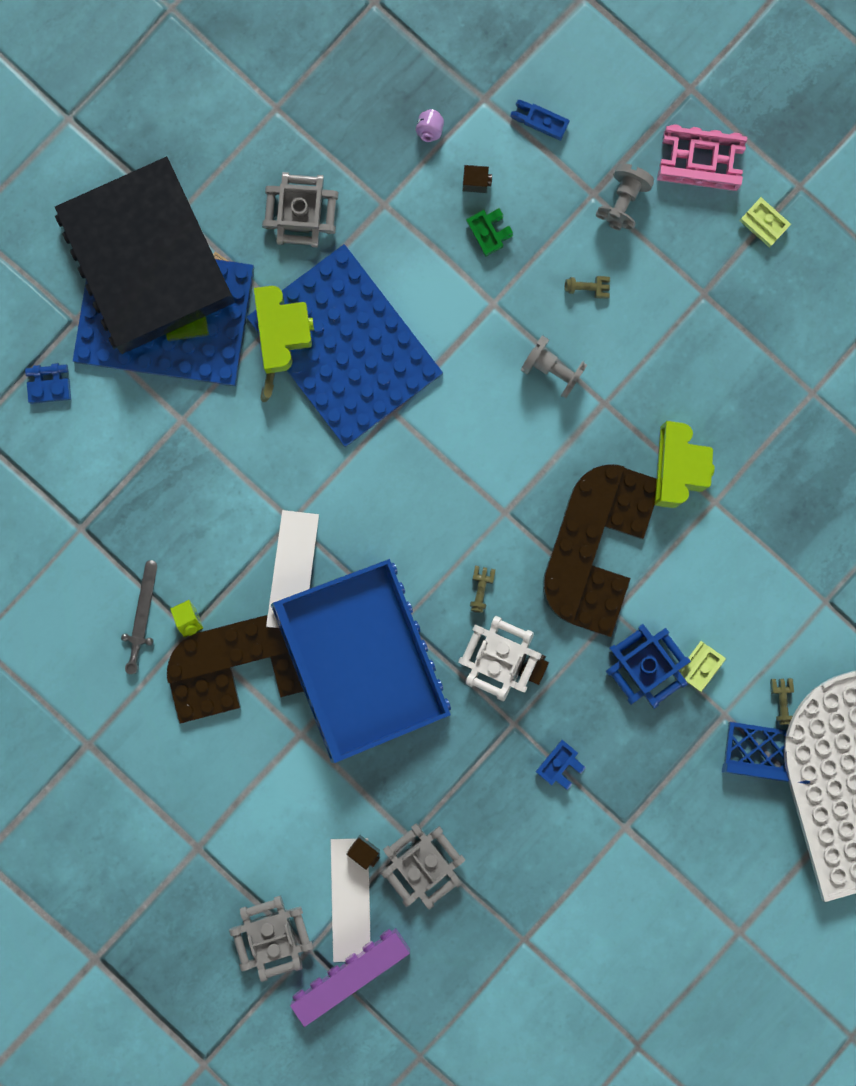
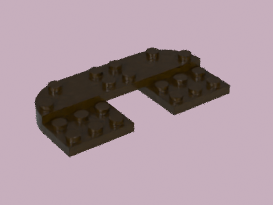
M614 464L593 468L575 484L543 577V592L550 609L560 619L608 637H612L631 578L593 566L592 564L605 527L644 539L655 506L657 480L656 478L624 468L625 466Z
M268 615L199 632L187 637L178 644L168 662L167 681L168 684L170 683L179 724L241 708L231 667L261 659L271 658L280 698L304 692L280 628L266 627Z

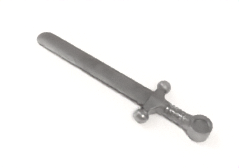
M149 560L145 564L132 636L126 633L121 636L122 641L129 640L132 643L129 663L125 665V671L128 674H136L139 670L137 658L140 645L146 643L148 646H151L154 642L150 637L144 639L157 571V563L153 560Z

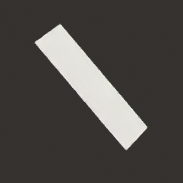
M282 510L266 627L279 628L271 608L273 602L310 588L319 514Z
M331 839L333 962H345V959L353 953L358 955L363 951L362 948L370 942L369 867L365 870L346 855L356 839Z

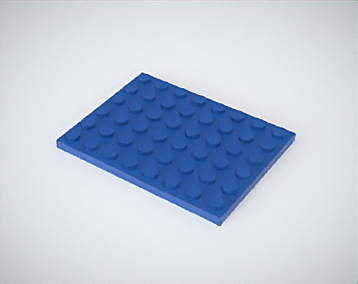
M345 244L282 290L285 300L284 304L306 303L308 316L313 318L314 330L311 331L312 346L310 348L289 350L292 357V365L287 371L345 447L443 374L439 366ZM257 310L247 316V319L259 333Z
M215 259L235 303L124 354H121L117 348L113 349L108 339L111 337L109 331H105L101 320L104 318L101 313H97L93 302L96 300L94 296L89 295L85 287L73 362L236 386L254 265Z

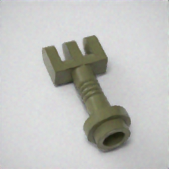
M597 276L595 283L576 282L575 277H570L565 280V291H568L569 294H574L575 290L595 291V298L608 299L610 298V293H603L602 291L610 290V285H604L602 282H610V277Z
M267 373L260 397L262 402H267L272 395L275 373Z
M475 565L472 580L478 581L475 602H470L471 611L483 613V610L486 609L487 605L483 603L486 583L493 584L496 569H491L490 576H486L487 568L483 567L482 575L478 574L479 566Z
M771 679V694H779L780 716H776V721H779V725H789L793 716H789L787 693H794L793 679H787V687H785L784 679H779V687H777L776 679Z

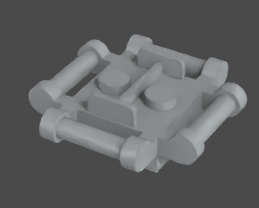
M283 172L280 186H266V212L262 228L277 229V245L290 243L311 245L318 248L319 232L335 234V206L339 192L323 190L324 175L313 177L289 175L288 172ZM289 183L308 184L316 186L290 185ZM275 195H279L277 220H273ZM322 198L328 199L326 224H320ZM285 229L292 232L305 233L312 231V237L284 235Z
M416 823L403 837L391 846H386L383 849L392 863L382 870L380 874L383 878L388 879L403 899L402 902L406 907L420 897L425 906L430 910L434 907L435 902L454 887H459L463 884L454 872V869L460 866L466 859L454 849L444 836L440 826L427 835ZM416 836L420 838L419 841L397 857L395 853ZM436 838L452 858V862L448 863L432 842L433 839ZM395 869L400 871L414 889V892L411 894L407 892L394 875L393 871ZM448 874L451 880L428 897L425 892Z
M277 896L272 901L250 908H240V915L244 924L229 929L230 936H233L241 962L239 964L241 971L257 966L261 982H264L270 977L291 970L299 971L303 969L299 953L309 951L314 947L312 941H309L301 915L303 913L301 906L287 910L285 909L282 897ZM277 908L278 912L253 920L250 918V916ZM290 917L294 918L301 944H297ZM243 932H247L249 945L255 959H248L241 936ZM292 956L293 961L269 969L265 967V963Z

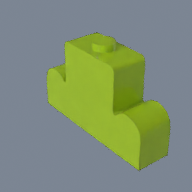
M264 286L254 288L264 370L266 374L286 371L292 365V357L289 350L310 348L312 346L311 331L314 330L313 318H309L305 302L284 304L283 293L279 287Z
M666 421L660 426L655 506L676 508L688 499L689 490L703 492L711 486V478L715 471V466L712 464L713 448L688 444L692 439L693 431L685 423Z

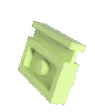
M762 197L739 220L769 248L791 225Z
M700 641L689 656L691 662L680 669L679 672L687 683L702 693L726 661V658Z

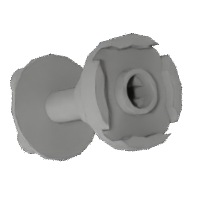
M618 164L613 174L615 179L620 182L616 192L619 198L615 207L601 206L595 215L601 220L608 221L610 223L609 226L615 230H621V227L629 230L634 229L636 223L634 219L625 213L630 201H635L639 191L648 192L654 184V178L648 172L639 167L633 170L630 164Z
M542 335L520 371L528 375L531 369L535 367L546 375L551 372L568 383L561 394V397L567 398L587 367V364L582 361L574 373L556 361L558 357L545 349L549 339Z

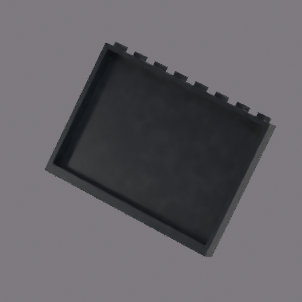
M167 156L55 206L57 212L55 219L60 227L63 226L65 230L62 235L66 243L71 244L73 248L70 250V253L75 262L78 261L80 264L77 268L83 279L86 278L88 282L85 287L89 295L94 296L96 300L93 302L97 313H101L104 318L101 320L105 331H109L111 337L108 339L113 349L117 348L121 354L235 303Z

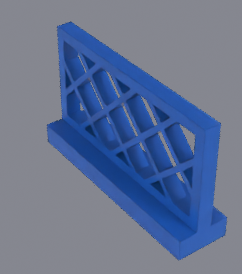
M729 722L725 762L722 766V772L789 782L788 774L784 768L785 763L780 767H775L770 760L778 753L784 760V754L781 751L784 749V745L779 748L772 738L777 734H782L786 739L787 730ZM734 727L741 728L746 734L739 742L733 736ZM757 731H762L767 739L758 745L751 735ZM749 738L755 748L747 754L740 744ZM768 741L776 749L770 756H767L761 749ZM736 747L744 755L739 761L730 760L731 751ZM757 750L765 759L759 764H755L749 757ZM804 780L797 783L810 784V781Z

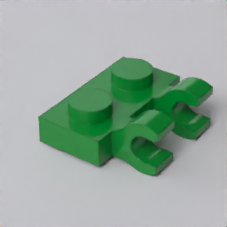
M500 208L488 215L485 210H482L466 219L485 257L503 248L502 241L513 236L510 226L496 232L492 223L503 219L504 215Z

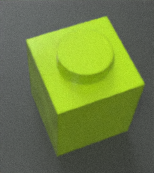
M190 600L170 608L176 627L184 637L204 629L197 609Z

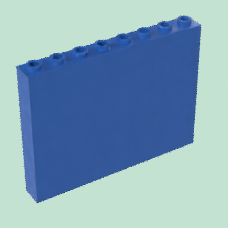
M390 559L271 604L331 763L339 762L451 715L449 712L451 710L450 703L447 698L444 699L442 694L443 685L434 673L436 671L435 665L431 659L429 660L426 653L428 652L427 644L424 640H421L419 635L420 626L417 621L413 620L411 614L413 613L412 606L409 601L406 602L404 597L405 588L402 582L398 581L396 565L391 563Z

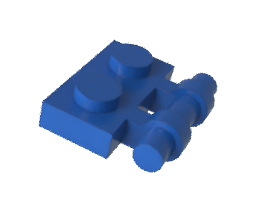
M55 363L51 364V366L41 367V365H34L33 368H26V376H34L35 381L27 382L28 403L71 400L70 379H61V373L68 372V365ZM53 374V380L43 381V375Z

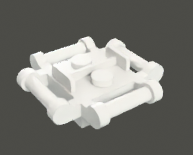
M498 616L494 617L490 630L474 625L472 629L474 631L463 657H460L458 663L472 669L467 677L466 685L470 687L475 686L491 693L501 701H505L511 687L525 693L528 688L526 687L535 664L542 656L541 653L529 649L534 632L530 630L525 631L502 621V618ZM502 629L522 638V644L520 645L498 635V630ZM481 635H484L486 639L479 649L476 662L473 663L470 659ZM527 655H529L530 657L519 682H515ZM479 673H482L504 684L500 689L477 677Z

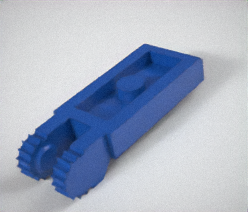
M517 100L515 105L529 113L526 116L512 111L511 118L557 140H562L569 125V119L536 104L532 105L528 102Z

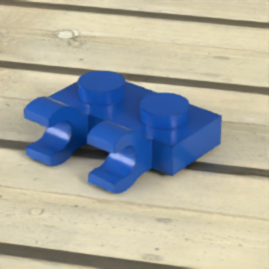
M561 740L535 772L549 784L553 785L557 781L568 790L572 783L562 775L563 771L570 765L581 774L586 767L575 759L578 752Z

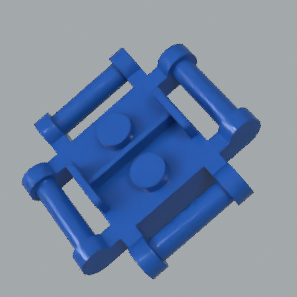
M642 624L636 632L616 646L613 645L609 648L618 662L607 669L606 673L614 678L628 697L627 701L630 705L645 696L652 708L655 709L659 706L658 703L679 688H684L688 685L679 670L689 664L691 660L688 656H684L669 636L670 632L667 628L652 636L645 625ZM644 636L647 641L625 657L622 655L621 652ZM662 639L679 663L675 665L658 642ZM623 667L639 688L640 691L636 694L618 670ZM673 675L676 681L655 696L651 694L650 691L670 676Z

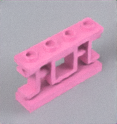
M675 124L666 126L663 132L664 138L662 143L672 145L670 160L661 159L657 180L738 191L742 185L743 177L741 175L743 170L733 169L735 153L743 154L745 152L746 136H742L740 133L724 134L719 130L702 131V129L697 127L687 129ZM679 139L690 141L688 150L678 149ZM719 145L730 146L728 156L718 155ZM694 148L712 150L711 165L692 163ZM676 157L687 159L686 169L675 167ZM717 163L727 164L726 174L715 173Z

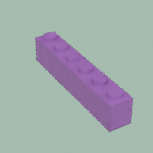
M396 928L392 931L390 929L384 931L379 936L381 939L375 943L370 941L362 948L363 951L358 955L355 953L351 954L345 959V964L340 967L338 965L334 966L327 972L328 975L326 977L315 979L310 984L311 987L306 991L302 989L292 996L293 1000L290 1007L304 1027L410 954L409 946Z

